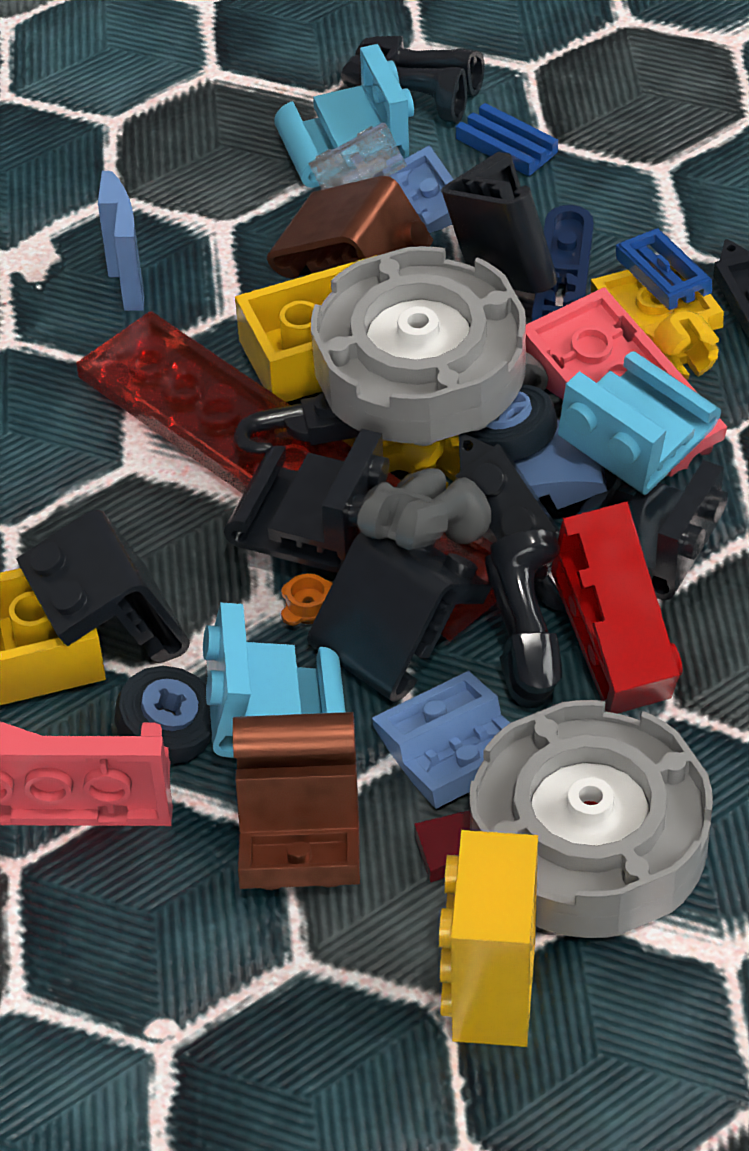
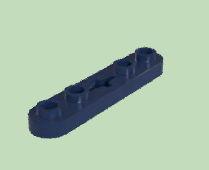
M562 205L553 208L545 218L543 232L556 270L558 282L551 289L535 294L531 322L581 299L587 294L594 221L590 212L580 206ZM559 285L566 286L563 306H556L555 296Z

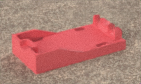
M605 287L526 324V352L536 358L546 370L548 376L546 389L562 400L566 383L579 371L596 383L609 371L621 377L627 371L623 367L624 358L632 351L637 352L696 392ZM719 418L712 431L666 476L672 477L677 472L688 469L690 462L698 453L702 456L709 455L712 452L713 445L725 439L726 424Z
M0 722V825L171 826L173 814L170 789L171 761L169 759V747H165L163 743L161 725L156 722H143L141 736H42Z

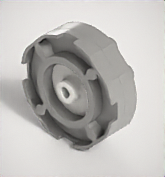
M419 246L406 247L360 260L336 275L331 280L332 292L322 305L315 304L311 317V337L315 377L332 412L358 431L366 429L382 433V439L387 441L428 446L439 440L485 428L512 404L522 387L526 372L525 309L506 276L496 267L478 257L475 260V267L446 259L445 248Z
M576 700L561 702L509 723L487 744L483 750V762L475 775L474 781H471L470 831L538 835L536 926L567 936L608 938L621 935L672 913L692 893L701 877L707 858L713 804L712 788L709 775L679 732L659 718L644 711L641 715V721L625 715L605 712V701Z

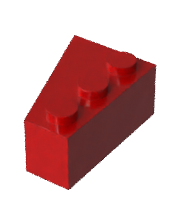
M628 501L563 518L557 541L559 553L553 560L550 571L601 701H605V711L618 714L671 699L679 676L683 672L682 661L677 647L674 643H670Z

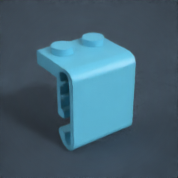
M378 44L360 48L362 85L313 96L314 109L319 118L302 121L293 101L282 106L276 113L274 124L305 186L314 188L342 181V178L381 156H384L390 167L409 157L408 117L414 116L413 99L408 88H401L395 63L392 60H386Z
M632 351L624 358L623 367L627 371L621 377L609 371L596 383L579 371L566 383L558 436L640 493L646 495L712 431L720 418L721 409L637 352Z
M220 602L215 625H206L203 637V658L207 663L206 701L207 705H210L213 751L217 755L234 758L233 717L346 712L340 660L336 652L326 647H319L316 656L317 668L297 667L295 645L247 642L243 604Z

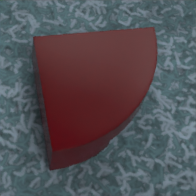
M470 810L414 823L415 838L430 882L445 878L447 855H459L461 830L470 831Z

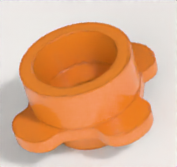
M309 573L292 578L281 589L282 597L286 599V607L281 611L283 622L291 626H296L300 623L313 624L333 583L319 575Z

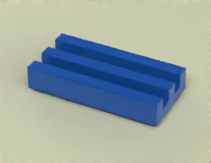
M486 103L479 107V115L473 112L467 117V124L460 122L456 126L457 140L488 156H492L497 152L511 154L515 170L527 176L532 175L558 153V139Z
M659 228L616 244V259L669 311L678 307L679 298L687 304L695 300V292L697 291L703 297L712 293V279ZM650 244V246H651L659 255H656L652 250H650V249L647 247V245ZM670 265H671L684 279H686V281H683L678 275H676V274L670 269Z

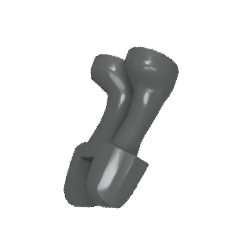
M427 468L407 475L396 487L391 486L388 482H381L369 490L358 511L357 523L361 533L366 537L380 540L388 537L396 540L397 545L406 550L432 545L437 539L441 538L444 532L453 542L467 545L481 539L488 531L491 523V508L485 494L475 482L466 477L457 478L446 489L445 474L440 469Z

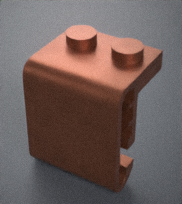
M378 176L312 192L268 253L267 262L279 275L296 279L306 265L313 274L406 247H430L434 240L399 183L389 176Z
M354 712L233 717L234 758H237L236 792L240 829L238 862L240 889L262 888L273 890L281 887H337L340 885L360 884L359 806Z

